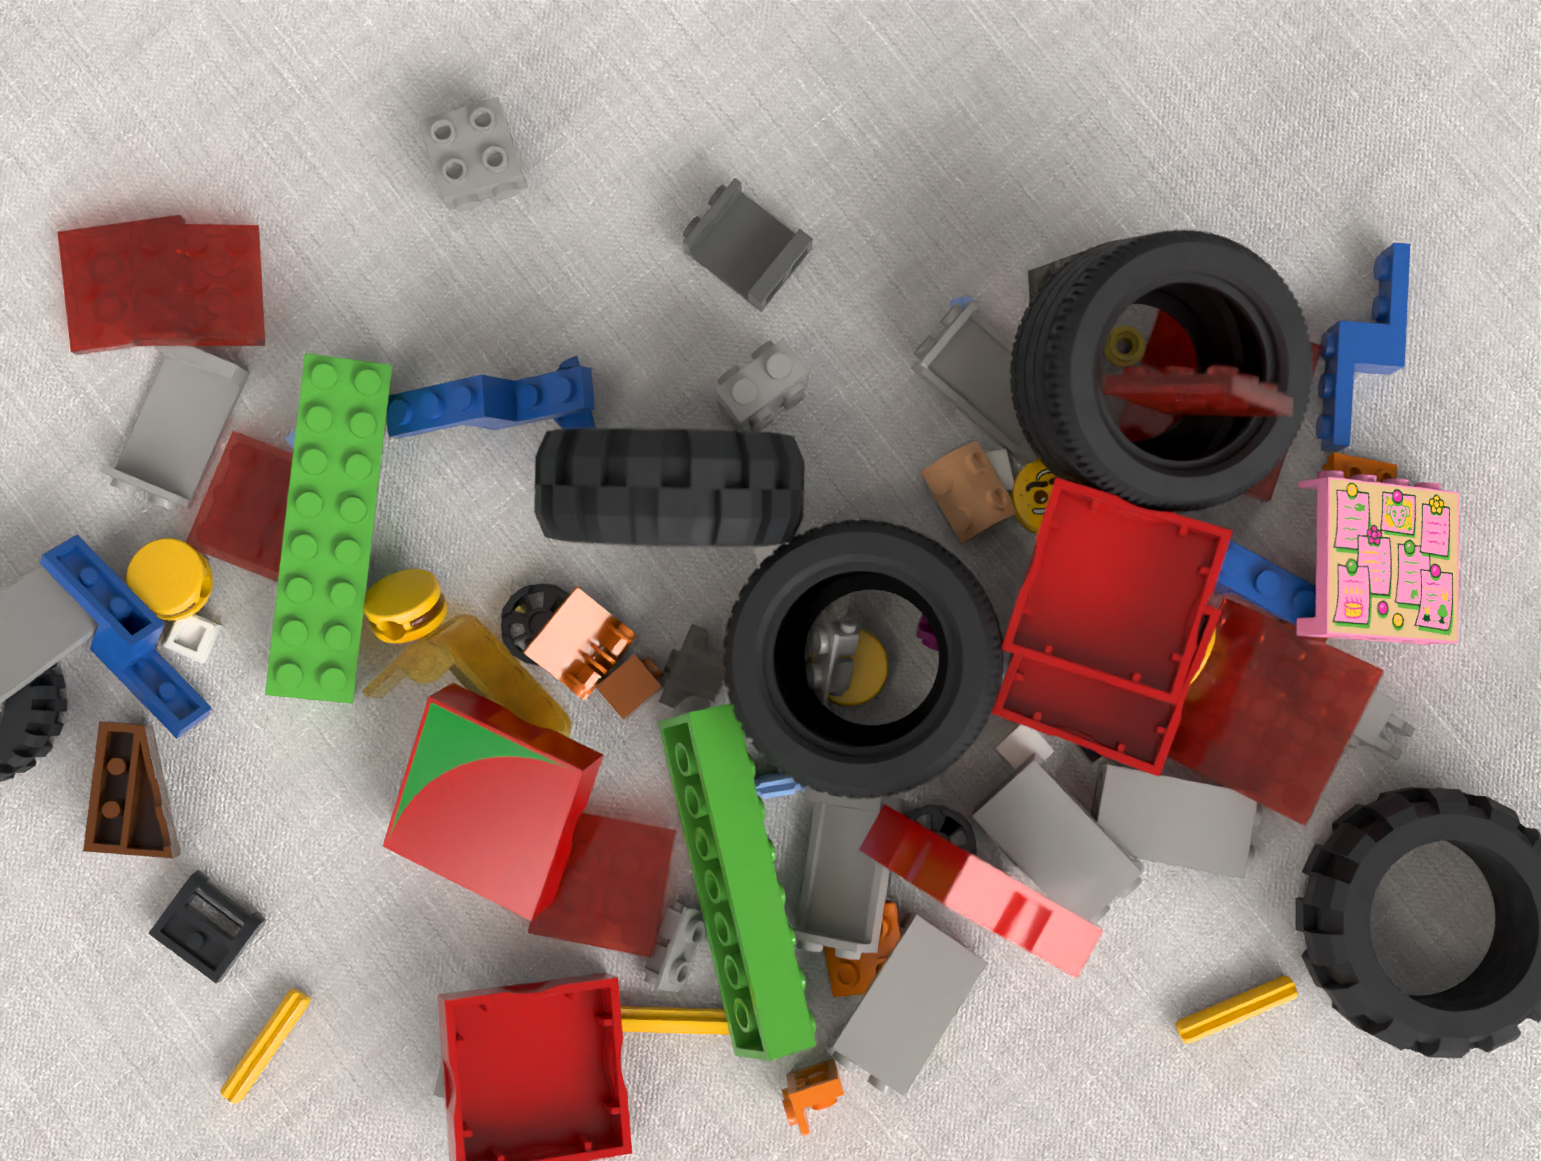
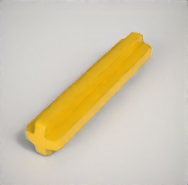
M1283 975L1178 1020L1175 1023L1177 1033L1185 1044H1190L1295 999L1298 996L1297 988L1290 977Z
M293 988L288 991L221 1087L220 1094L225 1099L237 1104L245 1097L309 1005L311 999L302 990Z
M621 1006L623 1032L730 1035L724 1009Z

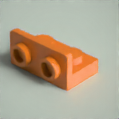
M833 1058L786 1074L788 1087L781 1089L784 1099L782 1100L789 1125L798 1124L802 1136L810 1134L807 1107L812 1106L813 1110L825 1109L838 1102L837 1097L844 1095L840 1073Z

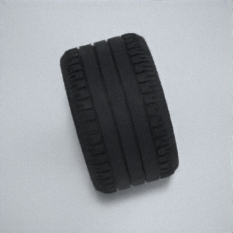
M1169 230L1103 243L1081 252L1063 266H1060L1038 289L1039 292L1035 293L1028 304L1029 308H1026L1020 320L1022 323L1017 328L1016 342L1013 343V351L1011 352L1013 358L1010 361V374H1012L1010 391L1013 392L1011 398L1014 410L1017 411L1015 415L1019 421V426L1023 428L1022 433L1028 444H1031V449L1040 458L1044 466L1057 478L1116 495L1140 508L1175 513L1199 511L1218 506L1242 495L1262 481L1265 476L1271 473V469L1276 468L1277 463L1281 462L1283 455L1289 451L1288 447L1292 446L1293 439L1297 437V431L1301 429V422L1305 419L1304 413H1307L1308 410L1306 407L1307 403L1310 402L1308 396L1312 392L1310 385H1313V380H1311V376H1313V371H1311L1313 352L1310 350L1312 344L1309 343L1310 334L1307 333L1308 326L1304 323L1306 320L1301 314L1302 309L1298 307L1297 299H1294V293L1289 290L1290 287L1287 283H1284V279L1278 275V272L1272 269V266L1265 259L1258 256L1257 253L1229 238L1205 231ZM1131 304L1152 306L1173 317L1187 333L1193 345L1197 361L1196 387L1185 413L1165 432L1140 441H1129L1113 421L1104 399L1101 380L1102 359L1107 339L1119 317Z
M860 519L859 521L844 520L840 523L832 522L822 525L821 528L815 527L807 530L804 535L798 534L791 538L788 544L783 543L775 549L772 556L768 555L759 564L760 568L755 569L749 576V583L743 585L738 594L740 597L739 601L735 600L731 613L733 615L732 618L728 619L726 627L728 635L724 636L723 650H726V655H723V668H726L724 680L725 687L729 688L727 692L729 702L735 708L733 713L737 721L742 723L741 729L746 737L753 740L751 744L759 753L763 752L765 754L763 756L765 760L772 766H778L777 770L788 778L792 776L794 777L793 781L805 787L809 785L812 790L821 793L826 791L828 795L843 797L844 795L847 798L861 799L865 797L866 799L880 798L883 795L885 797L897 795L899 792H907L917 788L919 785L922 786L933 780L934 777L941 775L964 755L983 730L997 699L1003 673V650H1001L1003 642L998 619L989 597L974 574L954 554L935 540L916 530H911V528L899 524L894 525L891 522ZM863 590L890 592L912 603L921 611L931 625L938 646L939 662L937 675L927 697L910 714L894 722L881 725L853 723L837 716L825 705L822 706L814 691L809 688L806 678L805 645L810 629L820 615L821 610H824L840 597Z

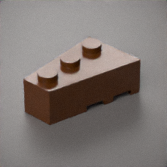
M99 721L84 852L172 859L181 855L153 725Z

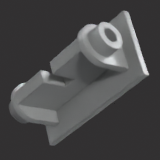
M821 610L819 626L813 630L812 643L814 655L812 663H809L806 669L808 686L810 689H814L822 706L827 704L828 693L833 696H841L844 694V691L849 689L854 661L851 657L840 658V656L855 655L860 634V628L857 625L856 619L844 616L840 618V621L832 622L826 610Z
M674 900L672 906H667L657 933L669 939L667 947L654 942L643 969L646 973L644 981L655 985L654 989L680 992L681 986L690 974V962L696 946L705 934V923L701 910L689 908L690 905L678 900Z

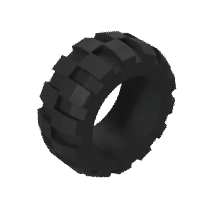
M563 428L546 431L535 455L534 513L545 538L564 542L702 547L788 543L795 536L804 517L805 461L794 436L774 432L657 428Z
M1407 787L1382 792L1377 800L1367 805L1356 804L1332 822L1334 833L1324 845L1315 843L1302 870V873L1309 875L1304 898L1296 897L1295 930L1304 933L1307 949L1304 950L1302 959L1315 986L1324 989L1331 998L1333 1009L1356 1028L1401 1051L1407 1049L1419 1052L1428 1058H1462L1469 1052V1049L1474 1048L1489 1053L1517 1040L1522 1034L1518 1025L1526 1018L1540 1022L1541 833L1538 829L1524 827L1520 823L1515 810L1487 796L1464 793L1460 789L1438 787ZM1447 841L1462 850L1474 861L1490 887L1495 907L1493 938L1480 965L1464 981L1448 990L1435 994L1406 995L1389 979L1376 957L1370 935V912L1373 898L1387 871L1401 857L1420 846L1432 842Z

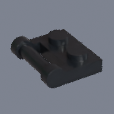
M197 870L185 882L148 934L217 984L223 980L250 941L262 929L266 919L257 912L251 914L210 884L207 875ZM196 895L241 928L235 937L189 905Z

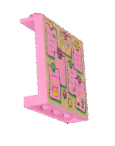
M1319 471L1317 472V479L1299 481L1298 488L1317 490L1316 617L1297 618V636L1423 645L1458 644L1459 492L1441 490L1440 483L1431 482L1416 483L1414 487L1409 486L1408 479L1382 480V483H1377V476L1353 475L1350 476V479H1344V472Z

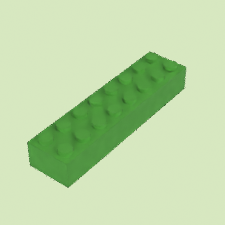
M305 353L265 689L266 696L353 704L392 365Z
M729 703L658 721V726L734 1054L740 1057L772 1061L815 1047L814 1033L816 1031V1022L806 1004L803 991L806 987V980L802 969L797 965L794 953L796 944L795 933L786 919L783 906L786 900L785 891L781 882L777 880L773 863L776 857L775 848L772 841L767 837L763 821L766 815L765 806L761 797L757 795L754 782L756 773L755 763L752 756L747 753L744 740L745 734L741 729L742 723L737 721L733 713L734 705Z

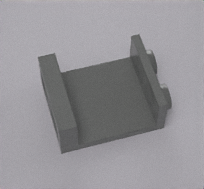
M734 178L728 187L721 185L714 192L708 203L711 207L702 218L696 216L683 232V237H685L683 241L684 251L762 312L811 252L813 238L801 229L794 234L743 194L741 182Z

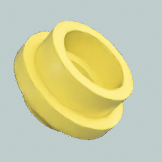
M1131 326L1115 327L1111 330L1107 339L1104 355L1115 366L1130 367L1136 364L1144 354V338L1137 329ZM1117 342H1127L1130 346V352L1127 354L1120 353L1116 347Z

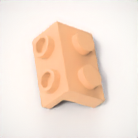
M973 441L949 452L921 471L960 544L1016 514L1008 492L1002 485L988 456L978 441Z

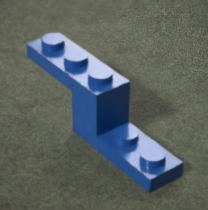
M1393 243L1381 252L1375 260L1374 279L1379 280L1378 296L1374 298L1371 313L1372 319L1377 321V323L1338 321L1327 329V333L1325 332L1322 336L1320 354L1321 357L1325 358V373H1322L1319 379L1318 395L1319 398H1323V414L1319 415L1316 423V437L1321 439V451L1339 452L1350 446L1354 372L1391 375L1405 367L1411 244Z
M579 366L515 381L481 374L389 395L387 404L388 437L404 438L462 425L499 430L595 410L592 368Z
M78 534L42 555L40 564L98 623L90 650L176 739L209 716L212 710L209 704L155 650L165 624Z
M1229 541L1213 594L1233 593L1297 627V618L1316 617L1315 585L1237 543Z

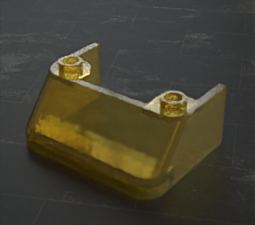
M461 614L451 618L411 644L362 690L369 698L382 699L406 676L414 682L428 684L435 682L450 670L466 689L506 707L514 715L528 723L552 729L566 737H570L573 728L572 719L568 712L520 661L510 653L480 619L468 614Z

